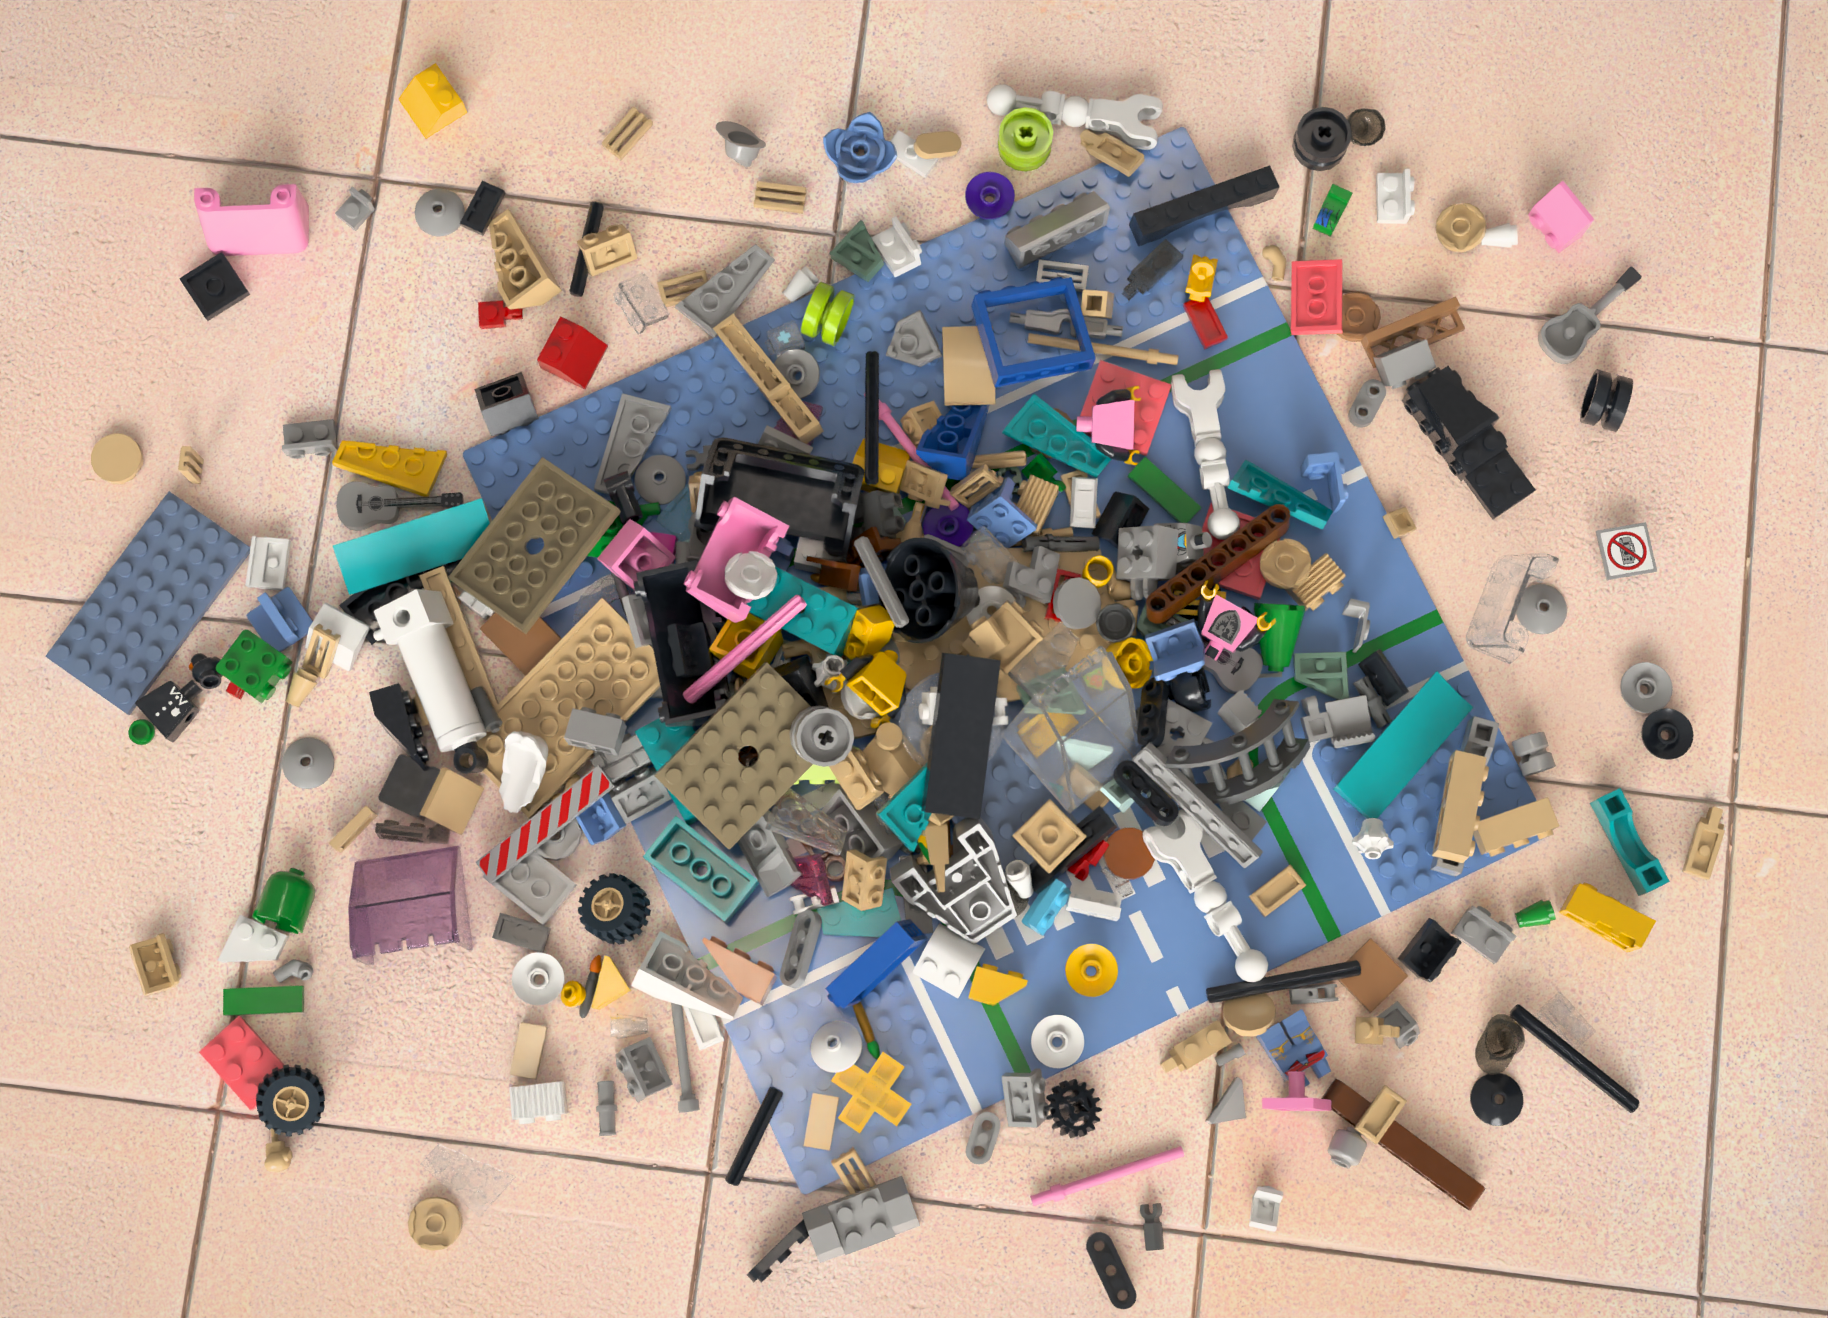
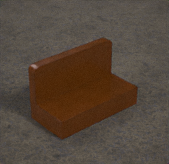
M807 556L806 561L821 564L818 584L856 592L861 566L832 559Z

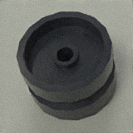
M1328 107L1315 108L1304 114L1297 126L1292 144L1294 155L1300 164L1315 171L1329 170L1338 165L1351 141L1352 131L1349 121L1342 113Z
M1596 369L1590 379L1583 399L1580 422L1594 426L1601 419L1603 429L1617 432L1630 403L1633 379L1618 375L1612 382L1610 372Z

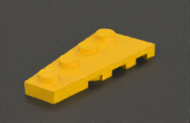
M342 440L332 463L335 467L427 497L430 495L445 462L447 451H425V448L415 447L414 449H405L395 445L385 447L376 446L375 443Z

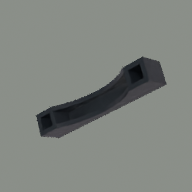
M1269 165L1133 213L1129 226L1139 247L1159 240L1171 232L1206 216L1233 208L1251 207L1274 199L1280 186Z

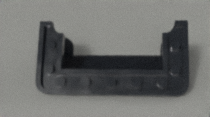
M717 438L712 442L702 471L694 527L713 531L720 518L717 512L723 501L728 502L731 498L736 497L789 525L786 534L824 541L823 549L829 555L847 557L865 472L861 466L854 463L730 438Z
M698 560L636 573L638 581L633 582L636 596H641L645 605L663 698L662 707L658 708L660 722H665L667 727L703 725L731 697L726 675L695 703H689L684 698L683 692L700 677L694 679L676 677V672L672 665L673 656L671 646L668 643L667 626L675 623L693 625L705 622L710 647L718 636V632L711 622L709 607L686 592L687 586L684 585L688 573L691 570H695L699 562ZM711 652L713 664L715 665L720 659Z

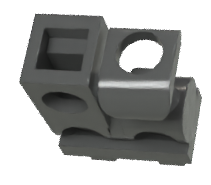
M879 490L860 495L854 524L863 522L864 526L853 527L851 541L874 526L877 527L880 538L888 536L889 539H895L896 533L904 530L902 517L894 516L893 509L902 505L901 495Z

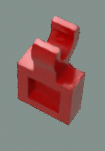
M503 300L478 302L479 327L481 329L506 327V320L523 319L522 308L509 309L505 307Z
M1102 840L1072 865L1068 872L1074 874L1075 878L1084 881L1089 874V865L1091 864L1096 867L1109 844Z

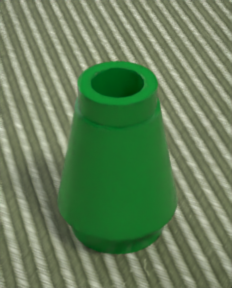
M1541 899L1514 913L1519 928L1551 924L1550 921L1556 920L1550 900L1543 901Z

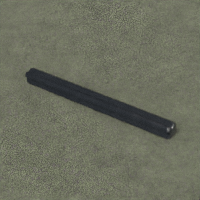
M868 351L865 363V483L876 485L879 476V353Z
M1357 960L1263 977L1257 982L1242 981L1210 987L1206 989V997L1209 1003H1216L1361 975V966Z
M1517 1004L1510 1011L1512 1019L1629 1113L1636 1111L1640 1105L1636 1097L1524 1007Z

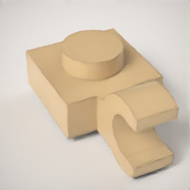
M1356 1017V1044L1383 1045V1037L1399 1038L1400 1027L1384 1025V1018Z

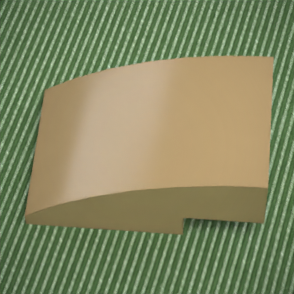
M977 326L942 327L945 406L995 404V387Z

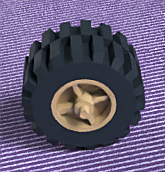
M609 873V876L605 874L600 875L598 881L593 879L590 881L591 886L584 888L583 892L585 895L580 897L578 901L582 904V907H578V913L582 915L579 918L580 922L585 925L584 928L588 932L609 944L616 942L619 945L625 944V939L629 942L634 940L633 935H640L643 932L641 927L643 925L647 926L649 921L646 920V916H650L651 910L647 908L650 905L649 899L645 897L647 894L639 885L621 874L618 876L615 873Z
M289 1064L283 1065V1068L279 1070L278 1067L274 1068L270 1075L266 1074L263 1077L264 1081L258 1086L256 1105L261 1122L264 1121L266 1128L269 1130L272 1128L275 1134L281 1135V1132L286 1133V1136H292V1133L296 1132L298 1135L304 1134L303 1130L306 1128L311 1130L314 1127L313 1123L315 1121L319 1122L321 1119L320 1114L324 1112L325 1095L319 1078L313 1075L311 1070L308 1068L304 1070L301 1068V1065L295 1064L294 1067H289Z

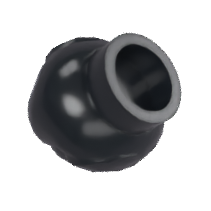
M202 653L195 654L189 664V670L192 671L194 680L205 689L218 687L221 684L223 675L216 671V665L221 659L215 656L207 658Z

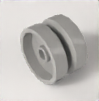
M821 705L808 707L801 711L793 720L789 733L791 745L796 754L805 761L822 767L836 765L844 760L851 751L854 742L853 727L848 718L837 710ZM820 732L824 733L823 739L818 738Z

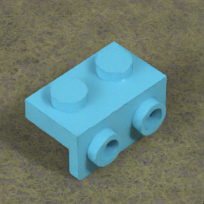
M1055 879L1038 894L1023 917L1022 923L1043 936L1052 926L1060 909L1067 903L1071 891L1063 882Z

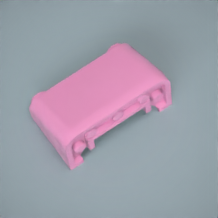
M296 184L279 185L271 192L270 204L221 206L220 196L214 189L194 188V202L207 245L213 254L217 255L221 252L225 256L300 253L308 246L309 205Z
M733 497L728 502L723 501L717 512L720 518L695 570H691L688 573L684 585L687 586L686 592L725 618L737 623L746 619L751 609L746 604L751 602L752 599L736 596L728 589L725 583V567L729 559L742 552L744 554L749 553V551L762 553L769 558L771 553L776 550L779 538H784L789 525Z

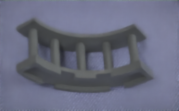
M1274 699L1258 720L1235 735L1203 745L1174 746L1165 763L1166 768H1180L1181 772L1214 804L1227 801V804L1231 805L1254 797L1282 781L1283 774L1290 768L1295 769L1311 747L1309 739L1295 738L1290 721L1299 707V702ZM1282 729L1284 738L1276 749L1273 736ZM1264 743L1268 758L1252 768L1248 752ZM1238 757L1243 774L1225 780L1220 763ZM1209 765L1214 782L1196 783L1191 768Z

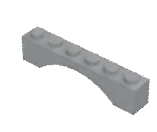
M1476 716L1472 717L1467 722L1460 751L1487 757L1485 766H1487L1494 747L1499 723ZM1433 856L1430 870L1456 877L1462 873L1465 861L1460 863Z

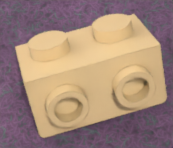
M164 933L158 934L155 938L129 946L144 996L175 988L178 985L181 971L179 965L173 962L171 956L173 954V946L170 939H166Z

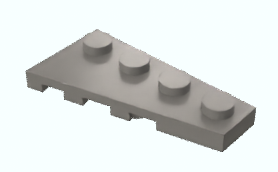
M755 244L709 281L692 292V294L675 305L674 308L712 338H715L717 334L713 328L737 310L775 259Z
M622 393L594 486L595 491L609 494L603 480L624 471H628L630 478L632 477L670 413L671 406Z

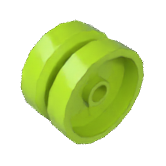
M1023 107L1014 109L1007 114L1000 124L998 151L1005 164L1014 170L1025 172L1035 170L1045 164L1051 153L1053 139L1051 121L1044 113L1034 108Z
M820 282L807 306L801 326V334L814 338L821 332L822 342L836 346L850 317L855 294L841 290L834 297V286Z

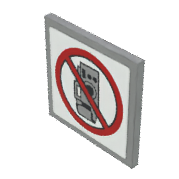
M1646 522L1595 531L1606 580L1657 572Z

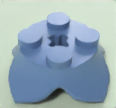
M871 112L855 117L847 129H833L823 137V144L828 158L836 165L839 176L849 183H863L873 179L877 174L889 169L897 158L895 145L891 141L885 140L881 122ZM859 149L864 150L865 155L857 156L855 152H859Z

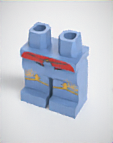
M1302 1009L1270 1027L1265 1033L1256 1036L1284 1081H1289L1288 1072H1303L1309 1067L1312 1068L1318 1079L1331 1072L1325 1058L1328 1054L1312 1030ZM1305 1076V1087H1306V1086H1308V1085L1310 1084V1082L1308 1081V1079H1307L1306 1076Z

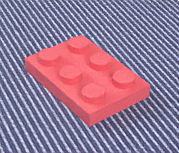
M1342 259L1292 261L1291 334L1342 333Z
M242 1016L234 1019L199 1051L203 1058L251 1111L257 1107L256 1094L258 1093L259 1084L264 1081L263 1077L266 1074L270 1075L276 1067H278V1070L282 1069L284 1065Z

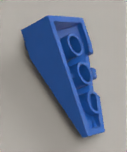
M951 405V410L945 416L941 415L937 419V424L931 430L927 429L923 433L916 449V454L932 469L947 474V478L963 480L970 474L990 405Z

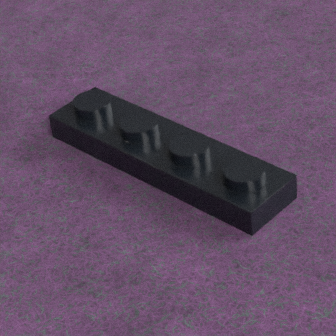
M1098 806L1076 825L1087 837L1049 874L1036 860L1029 865L1032 887L1035 893L1039 894L1118 828L1101 806Z

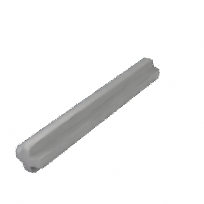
M864 536L855 540L854 546L894 625L901 628L909 623V618L869 539Z

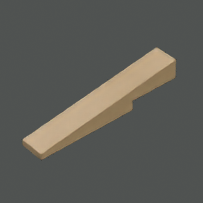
M734 314L713 328L799 441L807 444L824 432L818 420Z

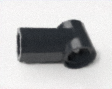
M628 471L603 479L611 501L613 500L615 506L621 511L619 517L623 525L629 519L638 522L639 519L643 518Z

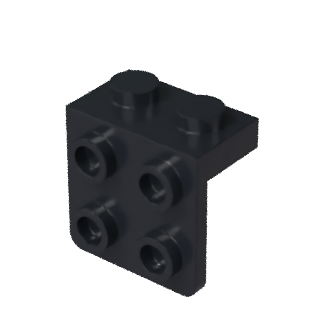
M403 754L399 755L378 798L381 802L424 821L426 817L420 815V812L440 773V769L434 766H427L428 770L423 771L412 758Z

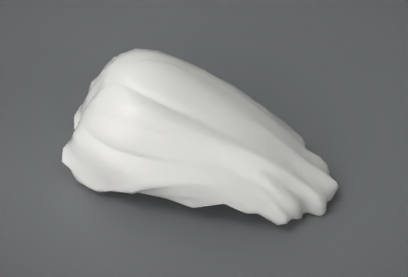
M513 731L505 739L502 783L499 793L504 801L503 808L510 813H518L522 806L525 807L532 802L536 791L539 789L545 773L548 745L539 736L522 731Z

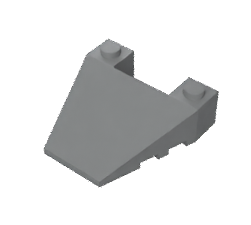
M981 816L980 819L966 817L955 825L957 838L965 848L949 858V864H945V892H938L934 869L926 874L922 867L917 864L912 854L890 868L892 883L907 902L917 905L926 911L927 915L937 918L946 924L947 928L972 944L977 943L1017 916L992 832Z

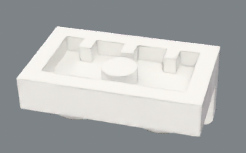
M1405 168L1403 173H1377V223L1407 224L1410 216L1414 215L1415 201L1411 200V192L1414 190V177H1410V169Z
M895 216L891 218L893 227L871 238L882 259L894 277H897L921 265L919 254L922 253V250L917 240L912 241L910 238L911 234L905 222L900 223Z
M1074 884L1071 885V894L1067 901L1066 910L1118 921L1121 913V895Z

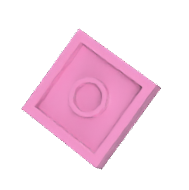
M1288 1072L1289 1096H1286V1098H1262V1109L1278 1111H1331V1100L1308 1098V1096H1305V1072Z

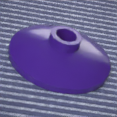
M984 172L976 175L970 180L965 191V200L968 208L973 214L983 219H997L1004 216L1012 208L1015 199V192L1011 182L1005 176L996 172ZM991 196L994 198V201L987 202L985 198Z
M960 503L958 508L953 511L945 505H940L939 509L931 508L923 521L924 535L929 534L961 547L969 540L973 532L974 526L967 520L970 511ZM948 526H954L953 531L946 532Z

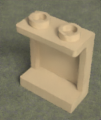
M1007 600L992 615L1010 641L1008 645L988 658L1001 660L998 682L1044 638L1041 634L1044 631L1041 626L1033 619L1029 622L1023 616L1025 610L1016 601L1010 603ZM970 636L962 646L973 657L984 658L985 654L981 653L982 650L978 649L979 645H975L976 641L972 640L973 636Z

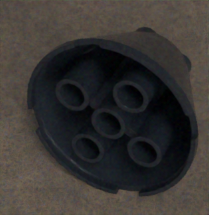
M911 538L896 546L886 559L889 562L885 573L909 618V623L903 627L894 626L893 633H898L901 637L905 638V641L927 643L939 638L980 603L978 583L974 576V571L971 568H967L948 549L933 539ZM878 593L879 605L887 610Z

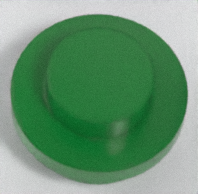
M139 719L130 725L128 735L135 744L146 745L153 740L155 728L148 720Z

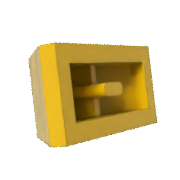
M604 956L592 1003V1008L597 1010L604 1008L631 991L615 962L608 956Z

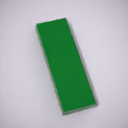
M1146 457L1127 476L1178 523H1188L1202 508Z
M304 986L223 989L224 1016L304 1013Z

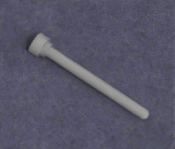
M671 1002L682 1096H679L680 1101L677 1102L679 1113L700 1110L699 1100L696 1099L695 1094H692L682 1005Z

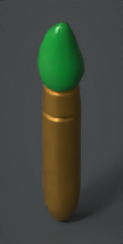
M860 1001L852 1005L867 1043L868 1051L875 1059H878L880 1057L879 1045L875 1040L870 1022Z

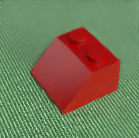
M560 316L537 361L541 369L586 390L608 345L584 327Z

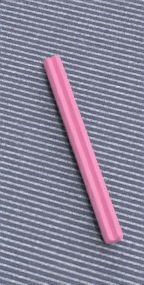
M795 595L686 689L683 692L686 701L693 704L804 609L807 605L805 600L800 595Z

